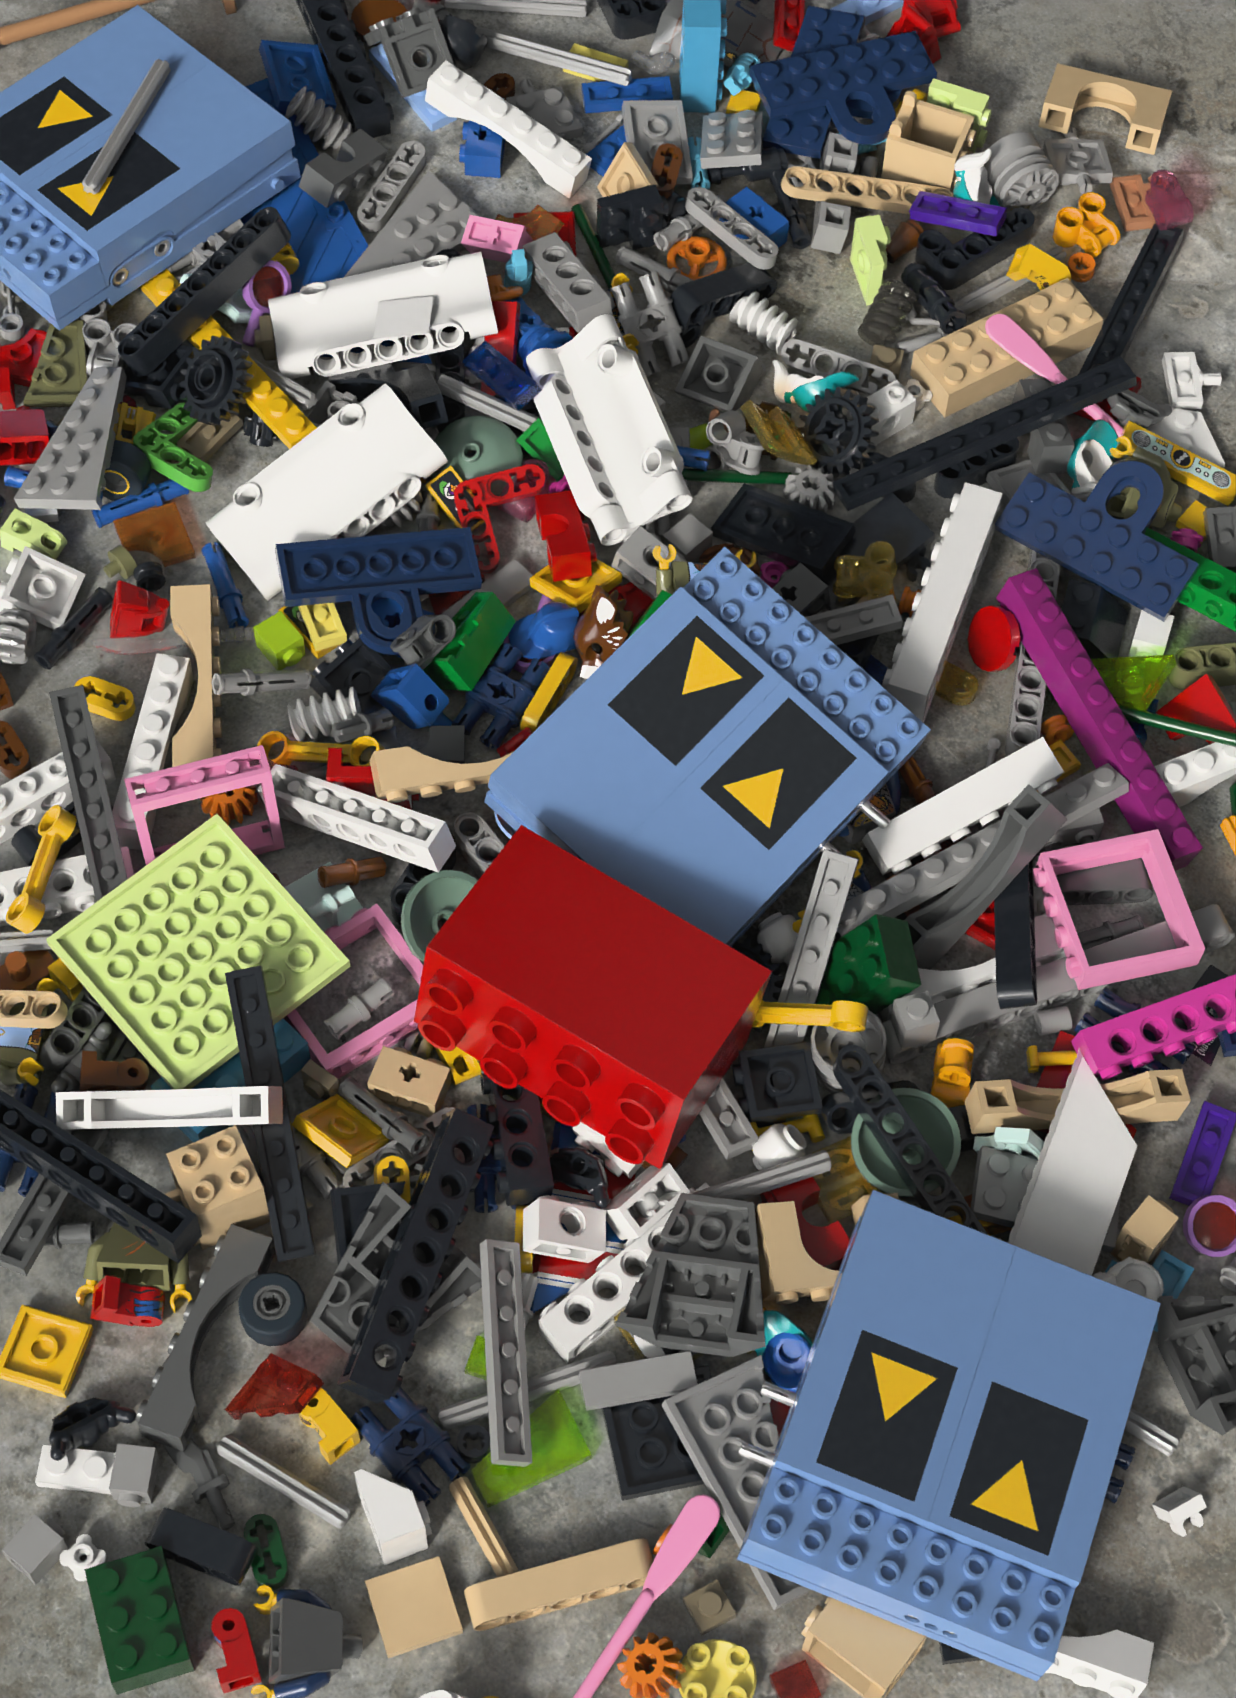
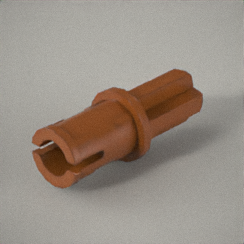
M382 857L356 861L353 858H348L345 863L319 867L317 873L318 881L322 888L346 883L354 886L362 880L383 877L387 866Z

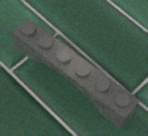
M1029 784L1005 809L1000 826L991 844L973 869L943 897L929 906L910 914L904 920L908 921L918 968L931 970L1068 820Z
M231 1224L226 1236L221 1235L214 1251L216 1258L211 1268L206 1267L199 1282L201 1290L196 1300L191 1299L184 1313V1321L186 1322L181 1332H176L173 1335L168 1347V1354L170 1356L165 1366H159L152 1382L154 1390L149 1400H143L136 1416L142 1437L185 1452L200 1419L195 1402L194 1374L196 1360L203 1340L213 1323L227 1307L240 1298L242 1289L247 1283L262 1273H267L275 1255L272 1238Z

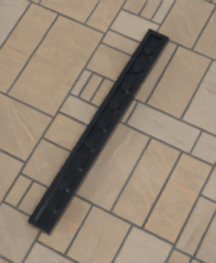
M1122 357L1116 358L833 482L834 491L846 510L850 511L1137 385V377Z

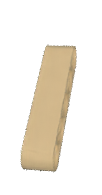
M644 1538L630 1540L469 1586L464 1590L473 1629L475 1631L493 1629L644 1586L648 1571L654 1561L648 1540Z

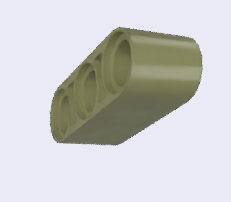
M1236 642L1179 649L1174 655L1168 672L1170 684L1175 688L1185 690L1207 673L1212 675L1218 687L1236 685Z

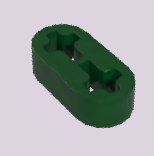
M257 1514L251 1517L244 1527V1538L259 1549L251 1564V1568L259 1586L266 1585L272 1590H276L285 1584L289 1576L283 1543L275 1519L270 1515ZM264 1525L266 1530H273V1532L267 1534L269 1546L261 1548L258 1537H251V1535L257 1533V1526ZM271 1556L273 1565L281 1567V1569L276 1571V1578L268 1579L267 1574H260V1572L266 1570L264 1557Z

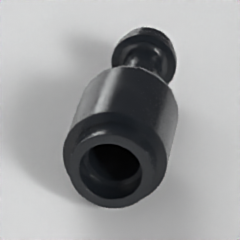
M773 146L762 149V165L710 168L707 171L710 184L719 185L721 184V179L744 175L749 182H755L771 178L770 176L776 170L783 169L787 171L788 164L784 149H776Z

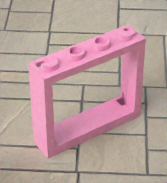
M263 745L124 779L146 865L176 843L153 848L144 812L261 783L268 820L233 828L232 830L254 855L285 848L271 770ZM259 760V765L250 767V761ZM145 788L146 793L135 794L134 790ZM264 829H270L269 832L263 833L262 831Z
M1159 829L1040 853L1036 867L1032 871L1033 880L1036 887H1041L1045 913L1048 918L1052 917L1056 943L1065 952L1067 973L1071 979L1074 978L1078 990L1197 966L1199 964L1205 947ZM1142 858L1177 948L1089 966L1056 875Z
M378 904L357 911L347 922L340 926H332L324 932L341 950L377 928L420 986L423 964L411 953L403 937ZM417 1000L327 1054L296 1009L284 1017L308 1042L311 1060L338 1079L379 1055L383 1046L390 1048L419 1030L418 1023L414 1022Z

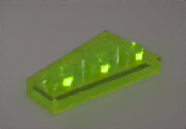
M1174 654L1091 659L1116 703L1143 711L1147 710L1177 664Z
M559 1389L530 1415L531 1464L526 1467L491 1464L490 1452L471 1470L472 1476L488 1508L591 1460L592 1455Z

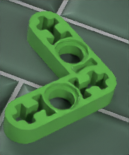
M180 403L136 433L133 437V445L146 454L151 463V468L188 490L204 492L211 487L213 469L206 462L177 446L176 443L198 422L197 419L190 417V411L184 410L185 403ZM167 430L174 432V434H164L160 431ZM171 459L179 461L180 463L173 464L168 463L165 460Z

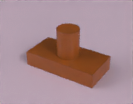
M48 950L25 951L23 953L14 951L9 953L5 963L0 966V990H35L42 979H51L47 967L55 962Z

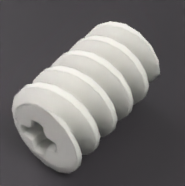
M756 291L749 297L745 296L739 299L730 312L729 320L732 323H737L738 327L742 330L747 329L748 334L752 337L757 336L758 341L766 343L767 347L771 350L776 349V353L781 355L783 345L787 341L795 339L798 320L793 318L786 323L788 313L785 311L777 317L779 307L773 305L767 310L769 300L764 298L757 303L760 294Z
M353 686L349 687L347 698L344 697L339 689L336 690V697L333 701L325 692L320 704L314 695H311L309 706H305L301 698H297L296 709H292L289 704L287 705L291 729L297 741H304L306 732L311 739L317 738L319 729L324 736H329L334 723L351 719L355 714L361 712L359 699Z

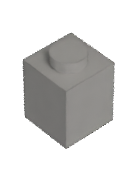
M689 513L663 535L662 543L667 547L668 544L673 545L676 552L682 554L687 562H698L701 554L712 547L713 531Z
M928 990L894 999L890 1020L901 1049L936 1039L940 1020Z
M117 1443L109 1490L113 1499L118 1500V1504L126 1507H140L141 1503L152 1504L160 1461L155 1447Z
M34 1514L2 1549V1552L14 1567L37 1585L59 1560L61 1552L68 1550L62 1538L66 1533L52 1519L48 1518L43 1522Z

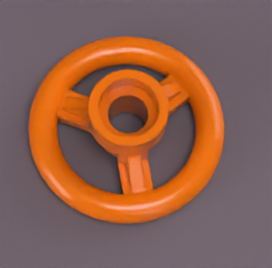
M691 236L686 241L680 240L670 248L667 254V266L670 269L673 267L679 269L676 265L677 254L688 261V265L691 267L689 275L682 271L681 274L692 280L724 271L727 267V256L724 249L717 242L706 237ZM718 261V265L712 273L699 276L700 269L707 263Z
M501 274L487 276L492 301H506L523 294L521 286L504 287Z

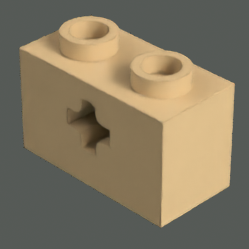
M383 1046L367 1082L368 1091L384 1103L430 1117L442 1107L451 1085V1070L437 1059L428 1058L425 1060L413 1056L411 1052L404 1048L395 1047L391 1049Z
M1148 1195L1122 1227L1116 1240V1246L1110 1254L1120 1262L1130 1256L1133 1259L1150 1264L1166 1245L1179 1217L1174 1214V1211L1168 1204L1161 1200H1155Z

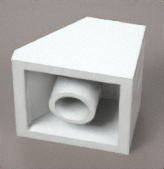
M365 1470L355 1471L358 1495L384 1566L428 1549L427 1536L432 1534L429 1525L431 1521L423 1500L416 1503L411 1490Z

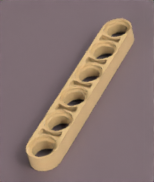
M800 166L788 168L781 181V188L784 193L793 198L910 214L909 209L913 204L907 201L905 198L906 194H912L917 197L919 191L953 197V193L943 187ZM796 177L800 179L803 186H793L788 178ZM824 181L829 183L832 190H822L818 186V182ZM847 186H856L860 189L861 195L851 194ZM876 191H886L890 195V199H881Z
M0 990V1027L49 1029L59 1026L67 1017V1005L55 992ZM25 1003L20 1013L10 1015V1010L15 1004ZM54 1003L57 1004L56 1010L51 1015L41 1016L46 1006Z

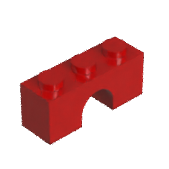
M572 491L535 495L536 521L542 541L546 540L547 560L553 582L592 576L591 563L597 561L594 543H588L591 540L588 522L582 523L585 517L579 509Z
M813 1177L760 1194L763 1203L794 1201L801 1240L808 1255L825 1268L831 1270L840 1269L850 1239L839 1220L830 1225L818 1227L808 1223L802 1215L805 1209L818 1203L820 1188Z

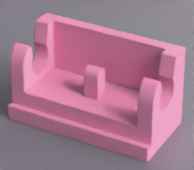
M470 215L461 244L470 254L481 251L485 259L507 263L511 259L512 250L523 249L522 245L533 240L523 225Z

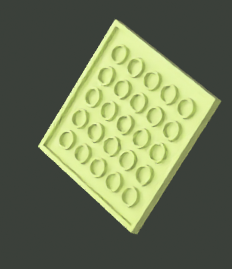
M218 814L214 815L46 939L50 948L172 1090L193 1088L239 1052L225 977L226 972L260 965L263 967L274 1026L351 966L350 960Z

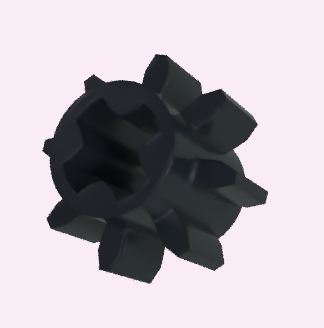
M254 411L253 417L245 416L243 431L245 436H250L249 442L251 444L270 447L273 446L274 439H279Z

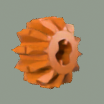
M251 785L200 798L202 801V811L205 814H210V818L218 814L227 825L233 819L242 824L243 815L252 816L254 812L253 805H256L258 802V795L255 792L256 786Z
M649 1632L645 1642L640 1637H634L633 1643L635 1648L632 1651L629 1648H622V1653L627 1657V1661L617 1664L618 1670L624 1673L620 1683L624 1688L630 1689V1695L633 1698H657L658 1694L662 1698H670L668 1688L671 1685L677 1689L682 1688L680 1681L676 1679V1675L687 1672L686 1667L679 1663L683 1653L678 1647H673V1641L670 1638L663 1636L659 1640L655 1633ZM651 1664L655 1668L652 1672L651 1669H649V1666Z

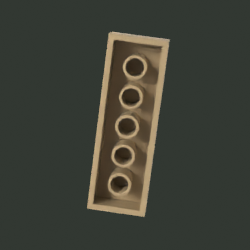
M1066 278L915 350L910 375L913 379L918 380L925 390L932 392L931 401L945 418L1019 382V379H1025L1036 374L1016 360L987 335L985 326L989 317L994 314H1004L1013 319L1037 342L1055 364L1093 346L1102 328V317L1074 284Z

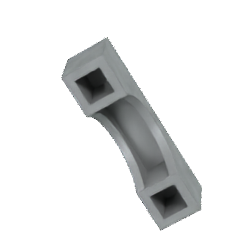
M830 132L821 156L820 170L853 174L857 160L858 143H854L840 134ZM824 181L819 182L818 186L822 190H832V187L829 183ZM816 201L810 248L840 254L849 230L851 207Z

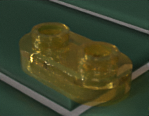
M945 660L939 682L936 681L935 695L959 706L972 703L977 696L979 686L976 677ZM957 688H962V689H964L966 692H965V693L957 692V691H955V689H957Z

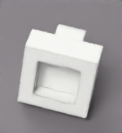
M1183 1486L1152 1504L1157 1517L1170 1523L1172 1531L1182 1537L1187 1535L1183 1527V1522L1187 1518H1190L1193 1525L1199 1528L1203 1526V1518L1199 1512L1207 1508L1201 1493Z

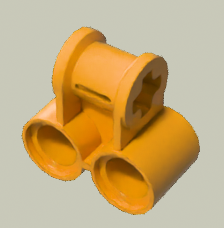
M1089 192L1080 197L1077 208L1064 207L1058 211L1052 238L1057 245L1064 248H1070L1077 244L1085 253L1095 258L1101 254L1102 249L1108 245L1113 246L1120 241V232L1114 222L1103 215L1106 206L1105 199L1098 193Z
M947 1039L943 1043L938 1042L933 1066L934 1076L930 1094L943 1102L947 1108L965 1105L964 1101L970 1092L974 1045L964 1039Z

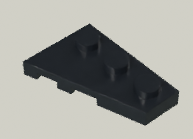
M405 1181L386 1183L399 1196L403 1194ZM381 1184L330 1190L338 1265Z

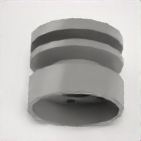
M1023 131L1012 133L990 146L991 157L983 166L988 172V183L992 186L1001 206L1007 208V212L1015 208H1026L1030 211L1036 209L1055 192L1059 184V174L1052 166L1050 160L1044 156L1043 149L1031 133Z
M869 1010L866 1029L862 1032L842 1031L831 1026L813 1027L811 1051L817 1082L830 1093L844 1091L834 1076L833 1065L839 1051L845 1046L857 1045L862 1047L881 1075L883 1074L887 1045L885 1028L878 1017ZM848 1058L847 1061L842 1060L845 1070L849 1072L860 1070V1065L856 1060Z

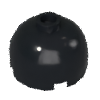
M445 15L444 20H439V16H436L454 66L460 70L472 68L484 53L488 43L487 37L483 33L480 38L475 33L477 27L461 18Z

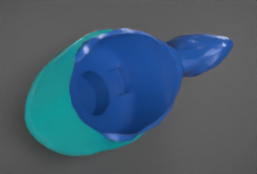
M764 1310L766 1346L756 1349L755 1352L757 1356L762 1355L763 1369L776 1386L796 1392L813 1342L805 1330L799 1328L781 1312Z

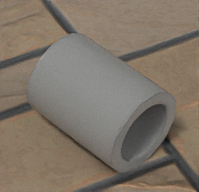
M1067 1006L1034 1012V1023L1039 1036L1058 1033L1060 1030L1067 1031L1072 1029V1018Z

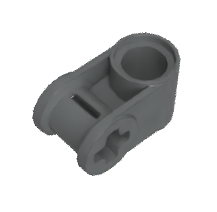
M444 614L422 615L405 632L395 638L390 648L393 652H398L407 665L416 663L423 670L453 640L456 633L455 623L453 619ZM434 623L437 626V633L435 636L432 631Z

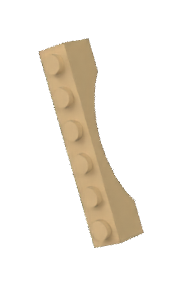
M210 584L170 586V616L174 631L190 649L198 668L197 694L192 710L183 726L172 738V767L222 755V749L216 748V738H222L221 717L216 718V707L222 706L221 695L214 694L212 689L213 675L215 673L221 674L220 656H215L214 646H220L219 626H214V616H220L219 597L213 596Z
M409 746L374 751L369 761L376 797L378 799H387V802L397 803L407 800L408 795L421 794L422 798H430L442 794V790L455 789L456 793L472 791L476 788L475 785L488 784L490 775L512 753L482 763L460 764L441 761L423 755Z
M1182 1069L1146 1071L1126 1079L1100 1084L1124 1124L1178 1121L1191 1102ZM1011 1079L975 1081L964 1101L971 1133H994L996 1127L1031 1130L1050 1129L1064 1088L1033 1087L1020 1084Z

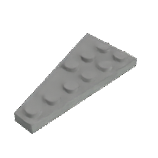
M428 171L344 277L427 259L444 249H453L459 252L465 248L461 241L470 215L481 216Z
M95 367L15 495L14 500L19 508L101 510L102 500L100 494L106 487L104 474L105 470L110 467L116 436L113 428L114 424L118 423L119 420L117 408L118 404L123 400L127 379L122 367Z
M762 1355L678 1393L662 1403L665 1413L711 1497L718 1502L720 1513L739 1548L742 1546L769 1468L766 1465L739 1455L740 1445L742 1442H746L774 1454L779 1440L777 1426L773 1423L769 1405L771 1398L760 1394L762 1385L765 1382L762 1371L764 1368ZM749 1565L773 1610L806 1595L811 1590Z

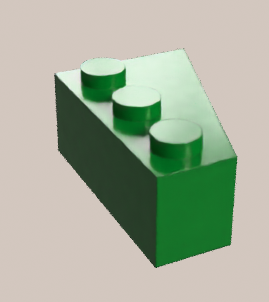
M475 592L452 618L456 626L455 637L423 669L441 690L472 691L515 624L516 620L493 592Z

